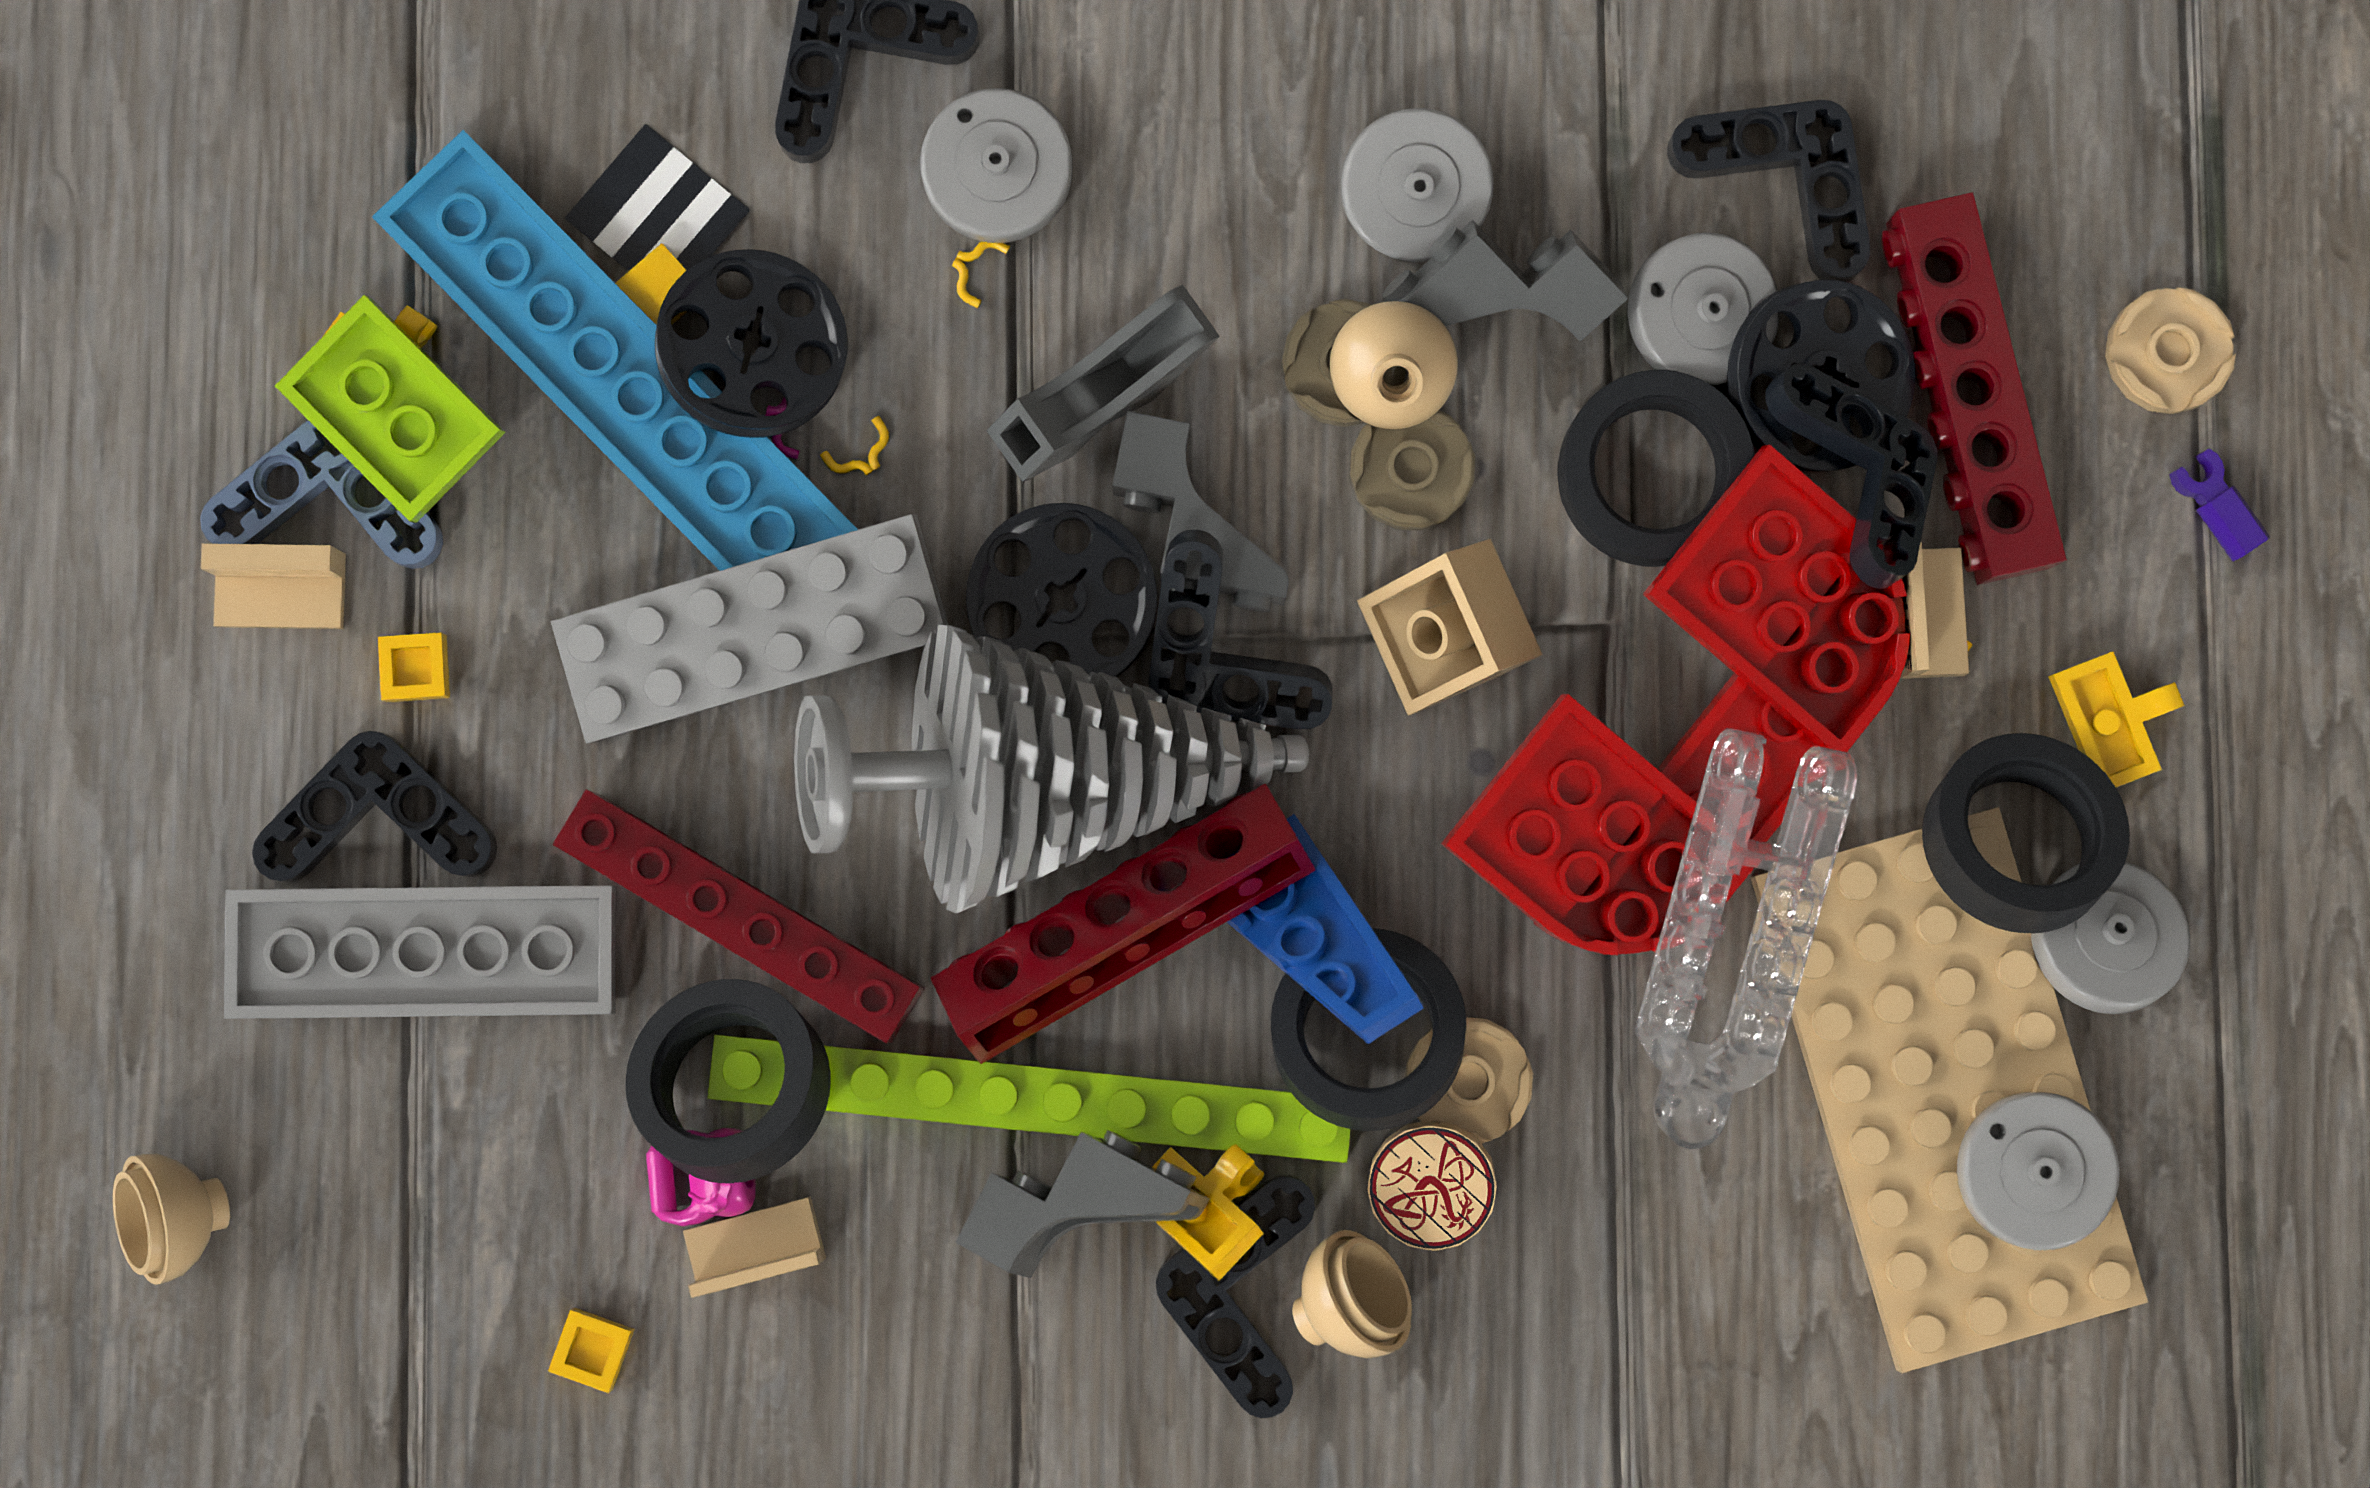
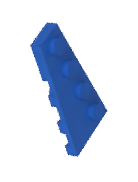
M1293 814L1287 818V821L1316 870L1227 921V923L1369 1044L1424 1007L1298 818ZM1238 851L1234 852L1233 854H1231V855L1228 856L1227 858L1233 856V855L1236 854Z

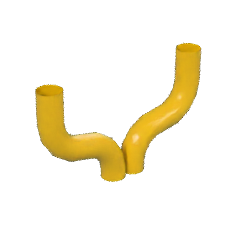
M981 241L971 252H963L961 250L958 252L952 266L959 271L957 293L967 304L978 309L982 300L967 292L966 284L969 273L965 263L962 261H974L987 248H995L1007 254L1010 246L1005 243Z
M876 416L871 420L879 431L880 438L870 449L868 454L869 464L861 460H852L845 464H838L834 461L828 450L820 454V457L831 471L847 473L854 469H859L865 475H868L881 466L878 462V454L888 443L889 431L880 416Z

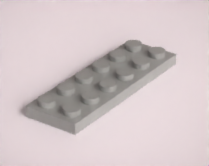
M917 514L906 515L550 621L586 744L917 649L926 645L931 631L937 633L938 625H948Z
M616 886L225 890L224 1019L616 1014Z

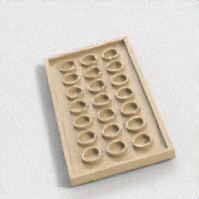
M1992 808L1968 815L1971 837L1983 858L2003 875L2022 882L2000 808ZM1922 829L1751 877L1896 1371L1905 1373L2148 1303L2117 1196L2103 1222L2084 1239L2059 1249L2032 1250L2006 1243L1986 1231L1971 1215L1960 1192L1957 1178V1159L1961 1142L1974 1119L1992 1103L2017 1093L2045 1092L2070 1098L2090 1110L2053 986L2044 976L2037 963L2032 947L2031 933L2009 932L1992 927L1972 917L1956 905L1942 890L1930 870L1923 848Z

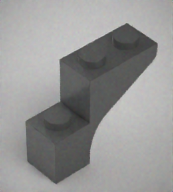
M1473 219L1461 230L1457 226H1453L1444 232L1429 249L1428 253L1432 258L1414 274L1409 269L1402 272L1387 286L1382 294V297L1385 299L1384 302H1407L1430 311L1445 326L1505 310L1529 309L1543 313L1560 322L1580 342L1628 299L1622 283L1571 229L1559 240L1556 236H1552L1541 243L1527 260L1530 267L1523 272Z
M1182 284L1156 300L1070 369L1045 385L1018 398L986 431L1021 481L1024 482L1073 457L1103 426L1126 415L1127 411L1132 412L1152 402L1220 336Z
M1127 411L1112 485L1113 495L1124 497V507L1140 512L1158 514L1161 511L1162 505L1173 507L1160 571V581H1162L1166 551L1171 540L1177 534L1186 530L1199 529L1214 536L1223 549L1224 561L1219 593L1233 595V605L1247 610L1270 612L1272 603L1284 606L1289 586V578L1286 571L1210 508L1196 493L1191 483L1186 463L1190 423ZM1189 550L1186 560H1182L1187 565L1184 589L1197 590L1200 567L1206 564L1202 562V552Z
M1107 1130L1102 1140L1081 1132L1053 1187L1019 1170L1014 1179L991 1173L955 1243L1008 1273L1031 1278L1048 1249L1064 1234L1079 1226L1100 1223L1193 1220L1203 1213L1210 1198L1191 1188L1196 1177L1163 1159H1161L1157 1169L1138 1160L1137 1157L1142 1147L1109 1130Z

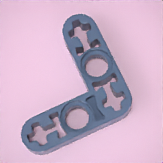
M309 420L214 495L203 507L200 516L201 529L206 539L213 544H259L315 497L330 487L384 554L395 563L410 569L424 568L434 562L443 546L442 531L428 512L417 523H413L399 510L397 511V508L387 498L376 507L366 508L361 506L356 499L355 489L357 483L364 475L342 453L334 456L330 452L325 451L311 462L321 469L314 476L310 468L294 456L295 452L301 448L303 453L312 457L325 445L323 438L320 436L322 433ZM279 466H292L299 475L297 490L286 499L278 500L272 498L267 491L266 481L268 475ZM252 489L255 497L260 502L271 508V512L266 516L256 508H253L244 515L240 523L245 530L239 536L228 531L220 533V530L226 525L225 519L222 517L225 510L231 509L239 514L254 504L251 499L245 497V493ZM396 512L407 525L415 530L424 526L425 531L419 537L424 547L417 553L408 548L399 551L397 547L404 540L401 533L387 520L383 522L380 529L376 526V522L384 520Z

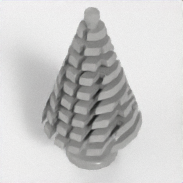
M938 625L937 633L931 631L922 651L914 693L912 751L851 753L844 715L835 699L826 695L805 696L799 708L795 733V789L804 840L812 853H832L840 849L849 831L853 792L917 789L915 811L920 841L926 840L924 862L930 881L934 880L933 889L940 903L948 902L947 910L958 913L976 906L977 902L983 900L985 896L997 897L1016 889L1018 881L1025 876L1026 882L1035 880L1058 869V864L1066 862L1065 867L1084 861L1094 849L1097 851L1105 849V852L1117 848L1124 845L1132 834L1136 837L1145 836L1164 827L1168 818L1177 823L1194 816L1196 807L1204 803L1213 807L1218 806L1235 797L1241 781V790L1249 793L1265 783L1267 785L1270 782L1273 770H1278L1280 773L1301 772L1307 767L1310 750L1306 739L1299 734L1278 735L1277 738L1271 739L1270 732L1265 731L1266 725L1243 718L1234 723L1231 722V715L1202 708V712L1197 713V706L1169 694L1166 706V704L1161 703L1162 696L1151 688L1134 683L1133 688L1125 686L1117 677L1101 672L1098 674L1091 672L1088 675L1081 666L1056 660L1051 664L1046 656L1024 648H1019L1013 652L1010 646L1003 644L1002 641L986 636L974 638L971 634L966 633V630L950 625Z

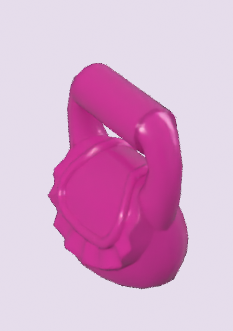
M721 1128L709 1133L687 1130L695 1135L710 1138L727 1137L742 1132L735 1128ZM653 1146L646 1153L651 1212L663 1222L684 1227L700 1224L714 1216H737L750 1210L753 1206L756 1192L755 1179L738 1183H716L689 1175L691 1191L688 1193V1196L692 1198L691 1205L685 1209L677 1210L673 1163Z

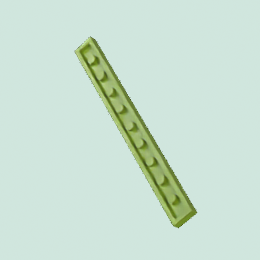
M714 1035L707 1099L773 1105L781 1090L785 1071L784 1056L777 1040ZM824 1045L829 1060L831 1077L830 1094L825 1111L1079 1136L1083 1132L1102 1139L1107 1130L1132 1142L1227 1151L1236 1144L1245 1153L1347 1163L1351 1129L1334 1125L1319 1118L1306 1109L1291 1092L987 1061L980 1064L977 1060Z

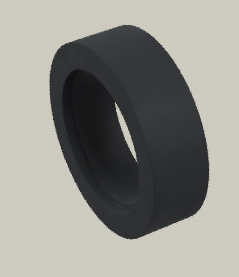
M1647 370L1628 374L1614 380L1596 392L1583 406L1567 430L1559 452L1557 479L1561 500L1568 517L1578 532L1602 553L1632 565L1644 567L1666 566L1755 456L1754 447L1748 428L1738 410L1712 385L1692 375L1670 370ZM1642 410L1667 411L1688 420L1705 437L1715 461V484L1707 505L1697 517L1680 526L1652 529L1627 521L1617 514L1606 502L1596 480L1595 455L1605 430L1623 416Z
M2012 733L1995 736L1974 745L1954 763L1933 792L1927 804L1922 824V840L1926 860L1937 883L1947 896L1963 911L1977 920L1998 929L2034 934L2057 930L2073 923L2087 913L2115 882L2126 862L2130 843V828L2125 805L2119 792L2107 774L2093 760L2078 749L2054 738L2030 733ZM2019 782L2040 788L2055 797L2071 814L2080 833L2082 856L2076 874L2059 883L2032 885L2018 882L1997 871L1983 858L1971 837L1968 824V810L1972 796L1979 790L1992 784Z
M1372 928V930L1411 988L1422 999L1432 1023L1433 1036L1428 1052L1419 1066L1408 1076L1391 1085L1378 1088H1360L1344 1084L1328 1075L1313 1059L1304 1037L1306 1017L1315 998L1286 973L1276 990L1271 1011V1036L1274 1057L1280 1075L1289 1091L1306 1109L1319 1118L1340 1127L1361 1131H1378L1398 1127L1417 1119L1434 1107L1443 1098L1456 1078L1464 1053L1466 1035V1012L1462 994L1455 978L1443 961L1429 948L1411 937L1398 932Z
M721 979L701 983L677 994L659 1008L648 1020L637 1037L630 1053L626 1071L625 1090L629 1111L637 1129L651 1146L677 1168L693 1177L709 1182L738 1183L760 1178L779 1169L805 1147L816 1132L825 1113L830 1094L831 1077L828 1056L819 1035L788 1000L773 989L760 983L741 979ZM730 1026H755L775 1035L784 1056V1079L775 1103L764 1117L750 1128L727 1137H702L685 1130L676 1115L673 1102V1088L677 1071L687 1053L707 1035Z

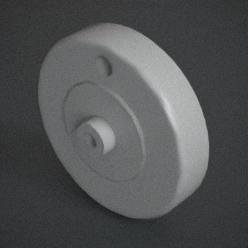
M1003 88L982 89L956 99L935 118L925 136L921 151V176L928 199L936 213L955 231L982 242H1013L1038 232L1060 211L1071 187L1073 175L1071 147L1060 121L1040 101L1015 90Z
M1409 108L1394 111L1380 117L1367 126L1352 143L1344 160L1340 179V192L1344 211L1356 233L1368 245L1382 254L1410 262H1424L1432 258L1428 253L1429 249L1444 232L1453 226H1457L1461 230L1473 219L1481 227L1491 206L1494 187L1493 171L1489 156L1476 134L1457 118L1441 111L1426 108Z
M1696 233L1670 241L1658 248L1645 260L1632 283L1628 299V321L1634 343L1645 361L1654 370H1670L1689 374L1712 386L1727 383L1728 360L1734 338L1750 312L1760 302L1778 291L1776 282L1763 259L1748 245L1733 237L1718 233ZM1778 312L1769 318L1766 326L1767 338L1771 344L1775 340L1779 327L1780 313Z
M2125 862L2115 882L2089 911L2078 920L2057 930L2031 933L2035 958L2050 984L2076 1005L2104 1014L2134 1012L2158 1000L2180 979L2190 953L2189 926L2186 915L2176 896L2154 874L2129 862ZM2080 864L2070 868L2052 884L2062 882L2074 876Z
M2023 1092L2009 1095L1992 1103L1971 1123L1963 1137L1958 1153V1185L1964 1203L1971 1215L1991 1235L2006 1243L2026 1249L2054 1250L2070 1246L2087 1237L2108 1215L2115 1201L2119 1186V1160L2116 1147L2109 1132L2102 1122L2085 1106L2058 1094Z

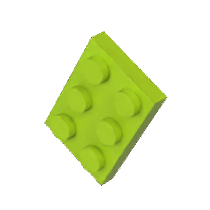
M363 295L275 385L413 523H417L506 433L372 298Z

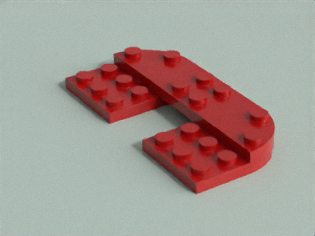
M1770 444L1762 446L1643 593L1648 600L1734 672L1660 766L1655 768L1569 694H1561L1441 844L1532 919L1534 925L1550 936L1567 944L1596 953L1619 956V954H1635L1646 951L1656 952L1684 941L1709 923L1724 907L1762 859L1757 853L1834 758H1843L1891 697L1906 663L1911 634L1905 633V612L1902 597L1907 596L1902 578L1888 588L1882 589L1871 587L1860 580L1850 562V547L1856 518ZM1882 544L1877 546L1883 550Z

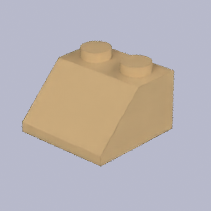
M1491 539L1447 552L1357 600L1408 716L1497 678L1543 655Z

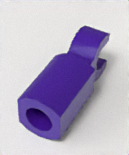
M2208 448L2195 456L2205 471V477L2202 482L2194 481L2183 466L2169 474L2170 481L2177 492L2185 497H2191L2196 500L2200 506L2196 509L2197 513L2230 560L2234 562L2267 541L2270 536L2234 485L2231 487L2227 486L2223 480L2225 472L2223 461L2216 452Z

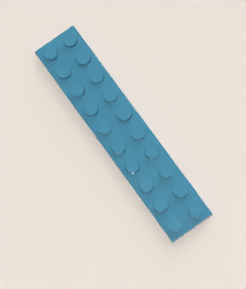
M464 130L372 216L719 571L858 530L767 437H738L716 431L703 425L680 407L667 390L657 367L654 345L657 325ZM701 370L693 373L688 379L689 387L699 397L715 398L722 393Z

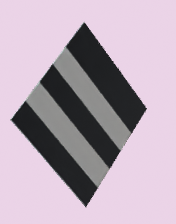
M645 124L566 215L565 219L628 271L661 243L664 244L687 271L696 263L712 256L748 214L750 209Z

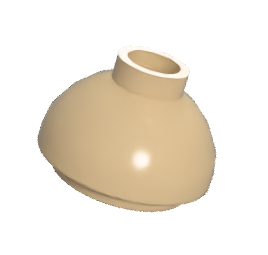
M1382 302L1371 305L1356 313L1339 331L1330 354L1331 380L1342 404L1363 422L1384 429L1408 428L1429 419L1447 401L1457 377V352L1448 329L1430 311L1407 302ZM1401 366L1407 369V380L1399 386L1387 384L1383 375L1390 367Z
M160 1154L131 1156L126 1160L122 1172L118 1173L113 1185V1213L122 1251L133 1271L139 1275H144L154 1285L167 1283L183 1276L201 1257L210 1240L211 1232L225 1229L229 1225V1202L221 1181L218 1178L200 1181L193 1171L177 1160Z
M1342 1230L1327 1237L1312 1251L1302 1276V1296L1294 1301L1292 1313L1297 1329L1311 1344L1322 1345L1328 1343L1347 1355L1376 1358L1398 1350L1406 1342L1411 1326L1412 1302L1405 1278L1389 1253L1379 1244L1362 1234L1350 1230Z

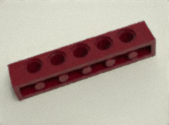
M1970 192L1900 208L1886 223L1887 230L1882 232V247L1889 267H1897L1902 286V291H1899L1897 294L1898 312L1905 328L1912 327L1918 350L1913 353L1915 379L1921 389H1928L1933 412L1928 414V430L1935 441L1937 449H1943L1948 473L1943 476L1945 498L1952 511L1958 510L1964 535H1960L1958 539V548H1961L1962 564L1967 572H1974L1977 586L2051 569L2067 561L1974 193ZM1927 257H1938L1948 264L1951 271L1950 282H1937L1928 275L1925 268ZM1942 317H1952L1963 324L1966 330V341L1964 344H1955L1945 338L1940 325ZM1959 377L1970 378L1978 384L1982 393L1980 405H1970L1961 400L1956 391V382ZM1974 438H1984L1993 444L1997 452V461L1994 467L1984 466L1974 458L1972 453ZM1991 498L2000 499L2010 507L2012 523L2008 529L2000 528L1990 520L1987 513V505Z
M1265 783L1249 793L1236 796L1225 807L1196 824L1179 829L1170 839L1141 856L1124 861L1115 871L1084 889L1069 893L1060 903L1029 921L1012 926L1003 936L972 954L957 958L948 968L930 977L957 1036L978 1062L982 1064L1309 875L1316 869ZM1238 851L1233 856L1227 858L1231 853ZM1181 884L1179 887L1171 891V889L1174 888L1176 885ZM1125 916L1121 921L1115 923L1118 919ZM1070 948L1067 952L1060 955L1064 950Z
M585 789L552 844L885 1043H893L925 987L596 792Z

